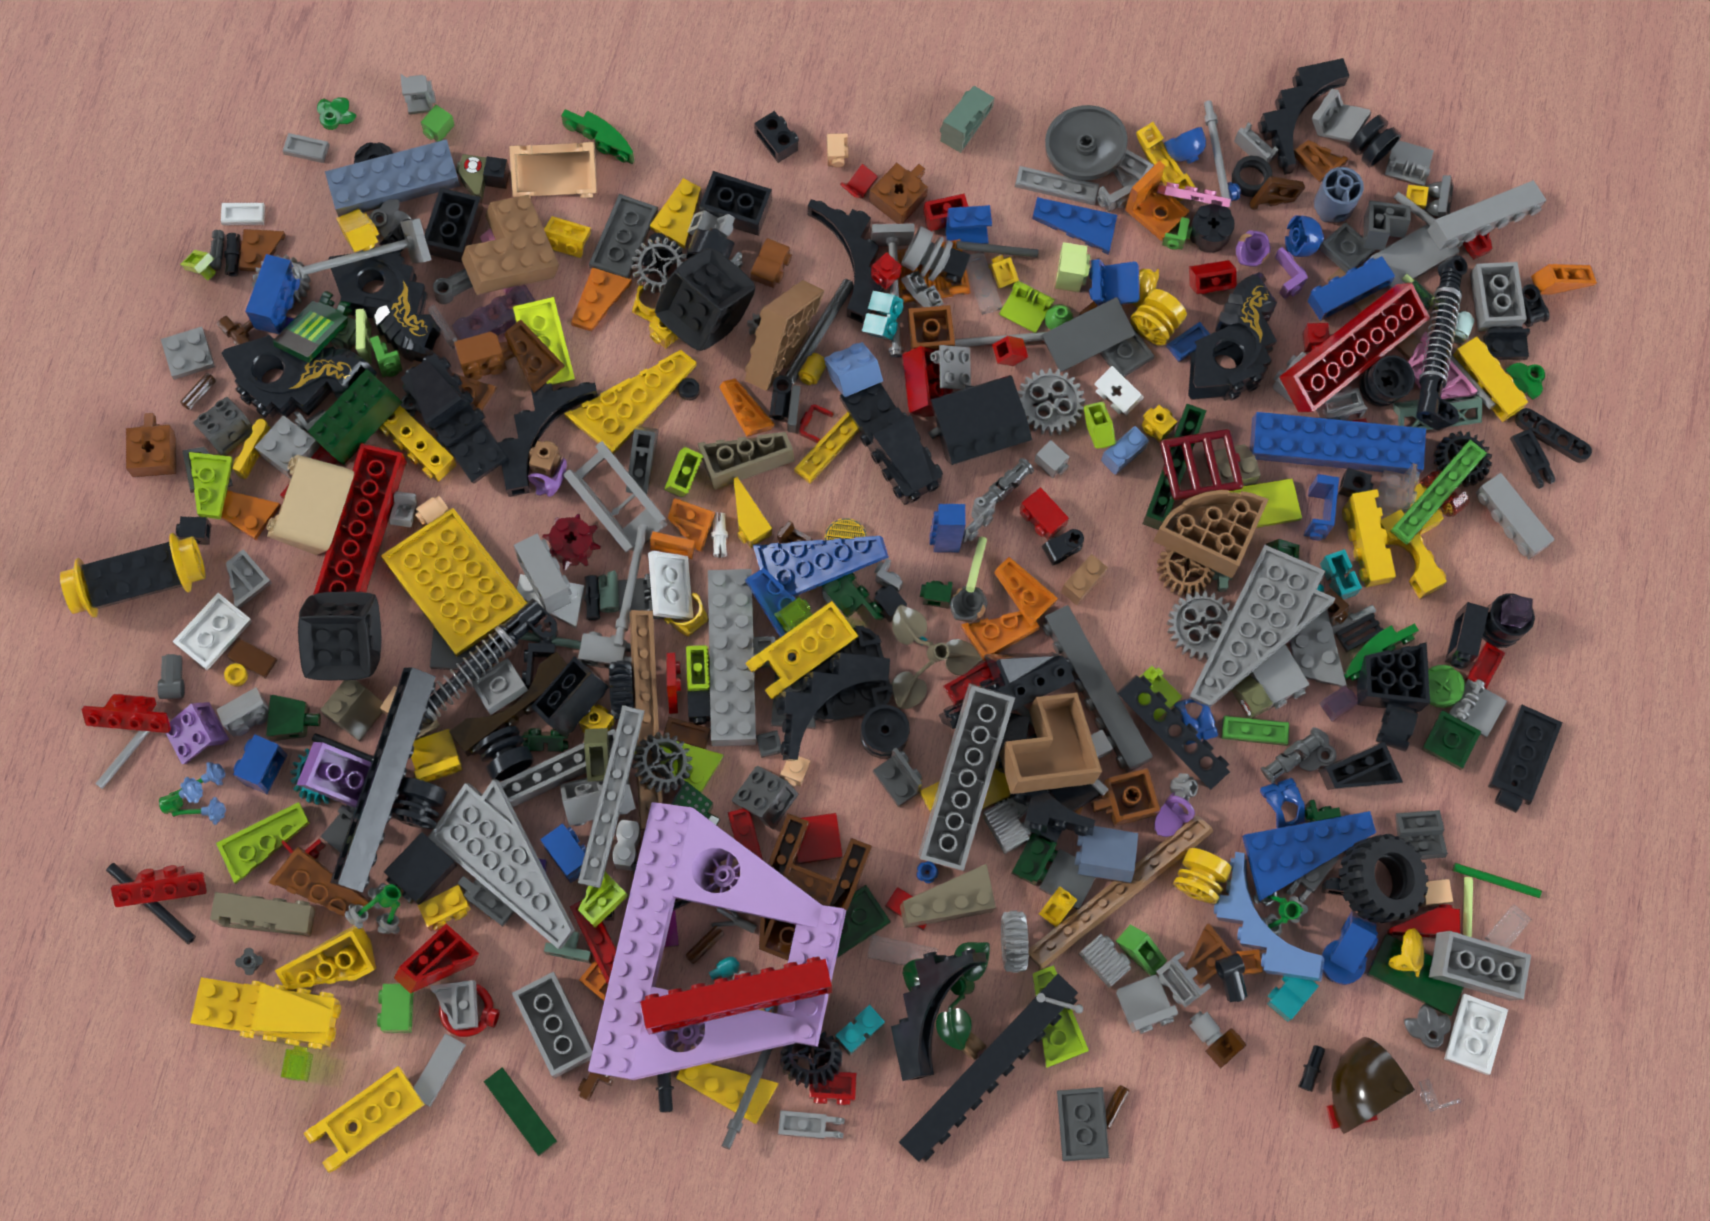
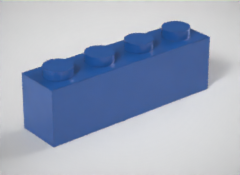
M1382 256L1377 259L1371 258L1363 264L1364 266L1358 269L1354 267L1341 278L1336 276L1323 287L1319 285L1311 290L1307 302L1320 321L1391 285L1395 275Z
M939 504L938 510L933 512L929 544L933 545L934 552H960L966 526L965 504Z

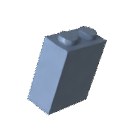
M1095 826L1092 836L1078 835L1077 846H1081L1080 852L1077 851L1075 857V865H1079L1078 874L1131 883L1135 872L1138 833Z

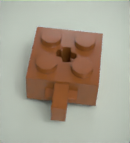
M896 162L870 190L869 202L897 224H903L927 197L928 186L921 180L925 174V168L918 164L912 171H909Z
M492 332L454 342L464 376L479 380L482 376L489 374L497 375L502 373L503 370H507L505 361L515 357L508 342H499L497 335Z
M144 413V425L126 428V469L132 477L176 474L175 432L170 425L157 424L154 413Z
M1148 768L1104 780L1103 784L1108 788V791L1101 795V800L1094 801L1091 804L1094 813L1106 811V814H1110L1114 827L1155 817L1160 812ZM1129 794L1130 797H1135L1134 801H1131V799H1127V795Z

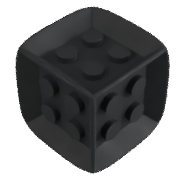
M707 248L684 261L671 274L656 303L655 314L667 328L686 344L698 351H703L726 337L740 322L754 296L756 286L727 257L712 248Z
M325 592L311 595L305 600L300 609L298 621L300 662L305 678L326 681L359 680L374 674L380 662L382 646L380 611L375 594L366 592Z

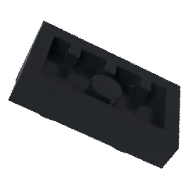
M1500 326L1492 327L1483 336V342L1487 345L1490 354L1498 360H1527L1529 357L1527 336L1530 334V329L1521 326L1503 329Z

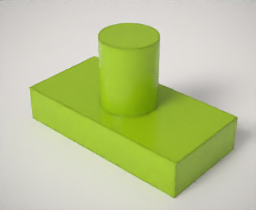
M193 250L180 264L186 271L201 274L206 280L211 279L216 273L209 265L214 258L207 252Z

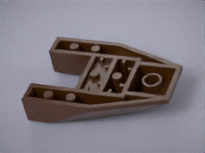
M787 813L768 865L821 905L843 908L847 911L868 861L872 846L851 838L835 880L794 865L810 823L807 820ZM761 917L759 950L788 961L796 924Z

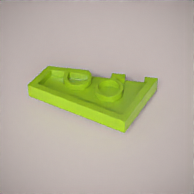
M189 452L197 514L199 517L221 519L234 460L230 456Z

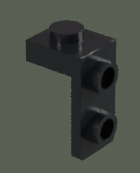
M542 640L539 643H529L528 650H524V663H527V671H523L522 681L526 684L527 689L530 688L533 682L535 657L548 658L557 651L556 645L552 644L551 641Z

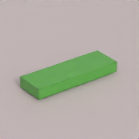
M1223 716L1221 739L1287 746L1289 741V723Z

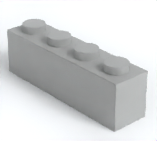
M1502 473L1483 484L1477 490L1476 495L1479 502L1487 507L1491 512L1492 518L1499 522L1506 536L1515 542L1519 552L1526 556L1528 560L1547 548L1555 540Z

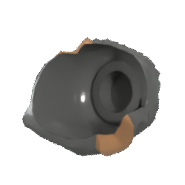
M963 586L951 596L950 610L955 620L973 622L983 616L988 602L983 590L979 587H975L974 592L966 591V586Z

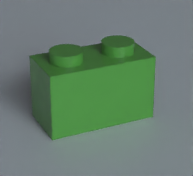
M383 984V989L379 990L378 1002L382 1004L381 1013H378L377 1026L381 1027L380 1030L382 1032L412 1033L414 992L410 994L401 984Z

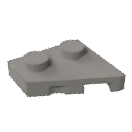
M476 981L431 985L432 992L437 996L440 1002L439 1005L443 1012L447 1014L448 1021L454 1030L478 1027Z

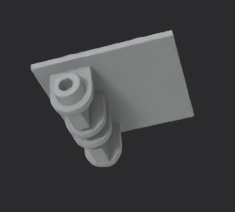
M1399 140L1391 150L1385 175L1425 186L1426 178L1430 173L1429 167L1434 150Z
M939 345V350L934 351L930 358L934 363H940V388L963 390L965 385L971 386L970 348Z
M977 497L974 500L971 513L974 521L965 529L962 544L967 540L971 542L978 535L979 532L977 530L982 525L986 527L993 520L995 500L991 504L983 497Z
M1468 679L1461 700L1452 707L1449 714L1482 731L1481 735L1487 738L1507 701L1485 689L1483 681L1476 680V682Z

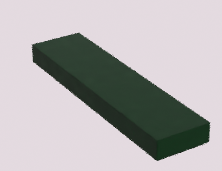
M503 1067L483 1081L538 1156L558 1142Z

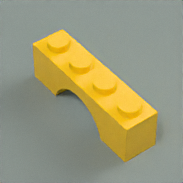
M1400 509L1381 519V528L1386 529L1387 544L1385 545L1400 546L1411 554L1415 569L1408 582L1419 599L1442 588L1447 582L1446 575L1434 562L1432 552L1426 549L1419 533L1406 545L1390 532L1405 515Z

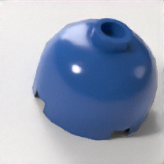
M1198 127L1166 141L1164 146L1172 159L1178 162L1187 161V164L1199 160L1198 155L1206 147V138L1202 127Z
M1295 215L1288 223L1287 229H1290L1289 236H1285L1286 250L1295 257H1307L1317 252L1324 240V234L1319 222L1309 216Z

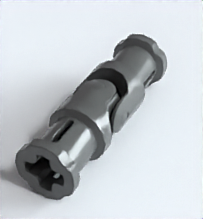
M1019 459V463L1012 470H1007L1004 476L988 488L989 491L982 497L990 504L994 500L996 503L1002 502L1013 489L1022 483L1021 481L1028 474L1034 473V468L1026 459Z
M1312 729L1310 731L1311 734L1301 741H1296L1284 753L1275 757L1276 760L1268 766L1260 768L1271 784L1275 783V779L1284 772L1288 773L1294 766L1299 765L1310 757V753L1319 746L1323 747L1325 745L1324 740L1316 730Z

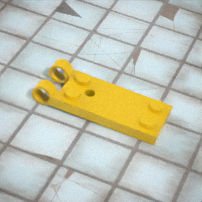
M831 601L752 657L745 664L752 673L766 662L770 664L780 678L765 690L769 697L773 699L855 640L858 635L833 601ZM791 653L796 656V660L790 661L788 659V655Z
M397 1066L327 1117L310 1127L303 1134L309 1144L316 1142L326 1133L329 1135L338 1151L325 1159L322 1164L327 1172L331 1173L425 1104L401 1067ZM353 1122L358 1126L354 1132L349 1129L350 1124Z

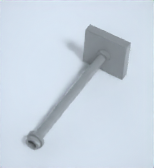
M420 218L400 222L405 240L303 267L300 264H296L295 267H292L293 276L296 280H303L305 278L304 275L404 248H408L412 263L430 261L431 256Z
M872 224L871 240L878 246H889V255L898 262L897 246L910 245L915 232L914 224ZM898 279L890 286V294L899 297ZM899 317L896 319V322H898L897 332L894 334L892 347L889 348L891 357H902L903 352H905L904 347H901Z

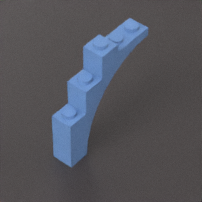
M1235 852V858H1231L1230 861L1231 871H1233L1232 878L1227 881L1226 893H1229V896L1220 895L1219 901L1214 905V914H1217L1216 917L1219 921L1243 924V927L1239 926L1237 940H1240V944L1243 947L1267 950L1266 953L1262 954L1261 966L1264 967L1266 973L1321 982L1324 966L1323 956L1303 951L1288 944L1273 933L1262 921L1249 893L1246 875L1247 856L1245 853Z

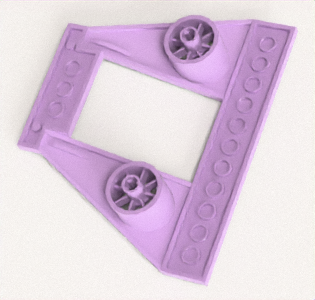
M652 802L588 1071L623 1079L637 1080L794 1043L818 1047L829 994L781 1004L778 1007L777 1014L755 1010L703 1022L699 1025L694 1024L681 1027L679 1030L672 1029L648 1034L645 1028L640 1001L645 1000V996L650 994L668 995L669 990L656 988L655 985L676 898L796 924L788 963L797 962L800 965L807 963L806 960L812 957H820L821 960L826 959L831 981L846 910L843 908L821 905L694 808ZM735 858L739 864L732 868L733 859ZM727 859L726 865L721 866L720 862ZM717 866L718 868L715 870V873H712L713 869ZM710 877H713L715 882L710 885ZM717 887H721L720 893H712ZM674 1033H678L679 1037L676 1042H674ZM684 1043V1052H679L677 1047ZM691 1045L696 1046V1048L690 1050Z

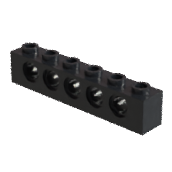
M1136 674L1117 692L1118 695L1198 778L1212 790L1230 773L1227 768L1230 764L1221 755L1216 757L1211 752L1214 748L1206 739L1201 741L1196 736L1199 732L1190 723L1186 726L1180 720L1183 717L1182 714L1175 707L1170 709L1165 704L1168 700L1159 691L1155 694L1149 688L1152 683L1144 675L1139 677ZM1143 692L1150 695V701L1147 704L1138 702V696ZM1161 708L1165 710L1166 716L1164 719L1156 720L1153 717L1156 709ZM1175 724L1181 727L1180 734L1177 736L1170 735L1169 728ZM1187 741L1196 742L1197 746L1194 751L1187 752L1184 749ZM1203 757H1210L1212 759V764L1208 768L1200 766V760Z

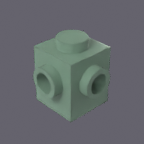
M347 317L348 324L331 340V344L338 349L346 348L351 350L353 345L356 346V320Z

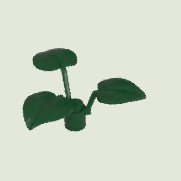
M966 942L959 945L954 955L960 957L962 956L961 952L975 949L976 953L985 952L987 962L972 968L961 976L951 987V991L959 997L948 1007V1012L939 1013L936 1019V1029L940 1038L947 1045L958 1050L965 1049L972 1024L971 1018L965 1010L953 1008L962 999H965V995L971 994L974 991V981L979 980L985 973L990 955V943ZM923 958L911 960L903 968L902 974L909 991H911V987L920 985L915 961Z

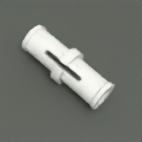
M718 512L715 513L713 532H711L714 549L713 556L719 558L720 554L719 549H721V558L727 556L726 538H728V532L726 531V514L720 512V521H718Z

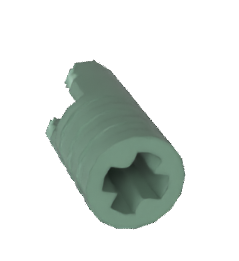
M614 570L608 572L607 576L605 574L600 575L598 579L600 611L604 613H613L620 610L618 575Z

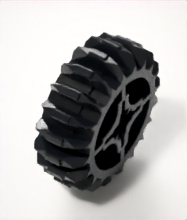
M1458 431L1456 435L1452 432L1448 437H1444L1441 443L1436 446L1434 464L1439 465L1436 468V472L1443 471L1450 463L1448 453L1453 460L1469 440H1472L1486 453L1489 451V447L1483 446L1485 440L1480 442L1477 440L1478 434L1470 437V431L1466 432L1465 435H1463L1462 431ZM1487 453L1478 463V466L1476 465L1462 481L1464 488L1470 484L1474 486L1478 481H1483L1484 476H1487L1489 473L1488 468L1492 466V462L1489 461L1492 458V454Z
M623 660L611 662L609 665L611 713L614 719H619L622 706L634 708L632 664L629 661Z
M824 1031L820 1034L818 1047L799 1043L783 1046L780 1052V1065L783 1067L784 1075H788L789 1081L795 1080L797 1086L804 1083L806 1089L809 1084H813V1087L816 1089L818 1083L825 1087L827 1080L832 1082L834 1075L839 1074L840 1067L842 1066V1051L839 1049V1043L834 1042L833 1035L827 1037V1033Z

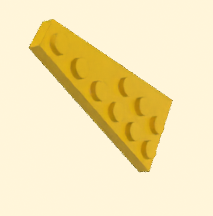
M679 350L659 361L657 365L648 370L644 369L637 376L622 381L602 392L597 398L582 403L580 407L573 411L570 410L564 413V415L595 442L600 443L603 441L609 450L615 454L631 437L634 429L637 426H641L676 389L680 382L697 366V362L685 352Z

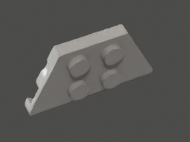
M1326 609L1289 640L1292 656L1307 680L1313 679L1316 682L1338 685L1340 688H1346L1347 684Z

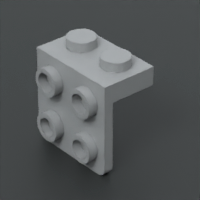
M1331 89L1323 99L1318 110L1313 114L1312 121L1318 136L1351 142L1371 116V112L1369 109L1343 104L1339 90Z
M1157 975L1121 987L1116 991L1132 1033L1137 1031L1140 1034L1153 1030L1152 1025L1161 1023V1026L1174 1021L1173 1017L1178 1014L1176 1006H1170Z

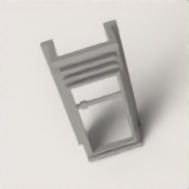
M601 441L595 446L599 451L576 472L569 469L563 475L624 551H634L639 524L648 526L645 545L650 540L653 531L660 532L668 523L659 509L605 443ZM604 459L607 460L633 492L620 506L614 508L612 513L609 512L583 480ZM634 497H637L646 509L626 527L622 528L614 518V515H617Z

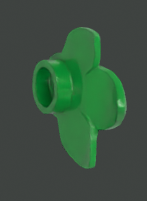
M338 97L333 99L332 102L323 98L318 102L317 112L320 115L319 120L325 129H336L339 124L347 125L356 118L355 113L348 111L349 100L347 98Z
M1515 363L1506 369V372L1513 378L1515 386L1524 394L1527 393L1532 400L1541 395L1543 391L1542 382L1545 379L1543 367L1537 364L1527 366L1523 363ZM1531 373L1536 374L1537 378H1534Z

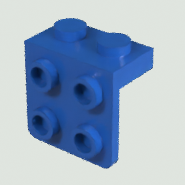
M1100 259L1091 260L1089 277L1092 280V287L1089 289L1091 300L1098 306L1116 297L1121 305L1136 303L1140 300L1139 265L1137 262L1105 266Z

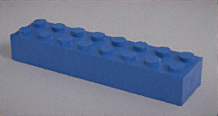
M1256 412L1252 417L1250 451L1254 454L1256 460L1418 476L1424 470L1426 428Z

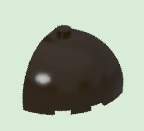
M1362 1037L1353 1043L1340 1058V1062L1333 1074L1331 1084L1332 1107L1336 1121L1343 1134L1371 1119L1415 1090L1395 1059L1387 1050L1371 1038Z

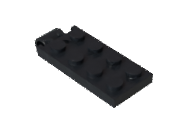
M1523 704L1519 706L1488 784V787L1491 789L1493 787L1500 789L1496 796L1495 804L1516 813L1523 800H1525L1526 805L1532 803L1563 722Z

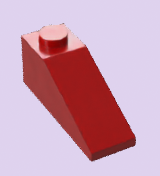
M1448 904L1439 905V908L1437 907L1387 930V934L1404 936L1408 929L1413 928L1419 932L1421 937L1436 938L1437 933L1446 931L1460 934V909H1454L1453 905Z

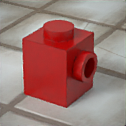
M886 252L872 265L871 277L877 284L887 289L901 276L902 265Z
M1307 323L1302 333L1304 352H1311L1330 337L1328 323Z
M1007 335L992 344L997 364L1015 366L1029 358L1023 338Z

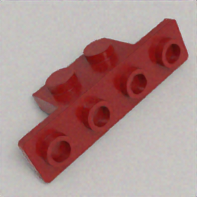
M113 694L104 707L83 706L81 709L86 726L169 733L171 730L167 713L153 712L157 705L155 697Z
M169 865L160 870L144 869L137 874L134 882L112 885L111 892L115 907H124L203 895L207 893V886L203 872L186 874L184 866Z

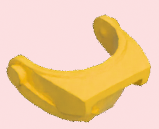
M639 285L632 313L650 322L656 316L655 309L646 307L641 303L640 297L644 291V285Z
M692 593L691 596L698 603L699 612L691 621L678 623L674 622L671 618L664 617V621L667 624L670 623L687 637L709 620L700 596L697 593Z

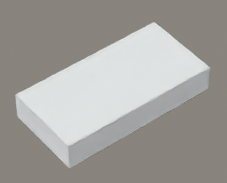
M222 203V225H264V203Z

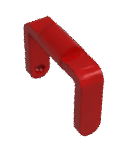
M813 404L808 412L804 413L800 421L799 434L818 443L820 441L818 437L804 431L813 416L814 410L829 417H833L834 413Z

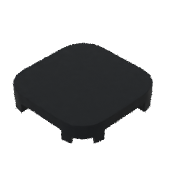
M855 626L853 629L858 637L837 652L884 658L880 645L882 641L879 635H876L872 630L864 626ZM833 655L809 673L832 674L829 665ZM806 675L799 679L802 693H805V690H803V679ZM890 680L854 684L842 689L829 698L816 711L813 718L827 723L866 715L870 709L878 705H886L889 702L893 693V686L890 684Z

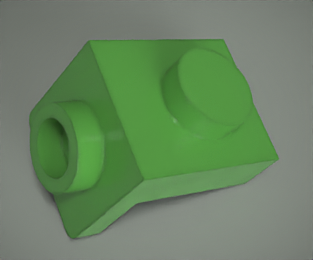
M1182 217L1177 235L1165 233L1162 245L1172 250H1182L1185 240L1190 238L1192 227H1188L1190 219Z

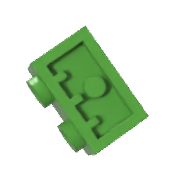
M378 336L370 338L382 377H393L403 371L398 352L388 353L385 342L380 343Z

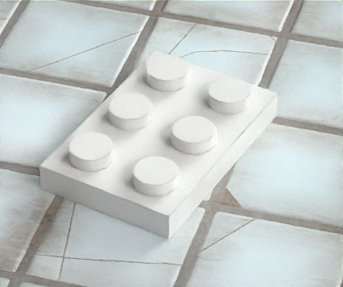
M659 551L649 552L653 616L681 620L693 619L688 556Z
M217 593L173 640V643L208 670L251 624L252 620L221 594Z
M1463 994L1444 1060L1485 1075H1490L1508 1009Z

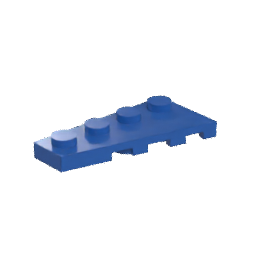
M1037 197L1032 219L1054 230L1059 229L1067 233V236L1073 239L1076 237L1084 241L1086 245L1092 248L1095 246L1101 249L1103 253L1109 255L1117 215Z
M765 568L745 579V582L780 638L812 615Z

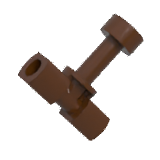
M224 316L217 322V325L228 338L232 337L234 339L235 345L250 341L248 339L250 336L248 332L254 328L250 320L244 325L240 323L235 325L228 316Z

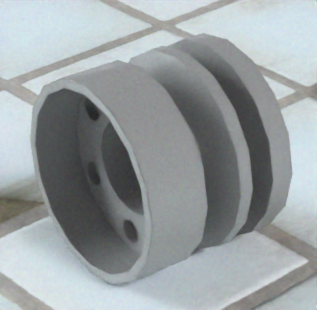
M920 226L905 253L901 265L914 271L921 264L923 267L920 275L924 277L930 269L928 279L934 281L943 271L950 257L953 242L947 240L942 248L941 244L944 238L940 236L933 243L931 240L934 232Z

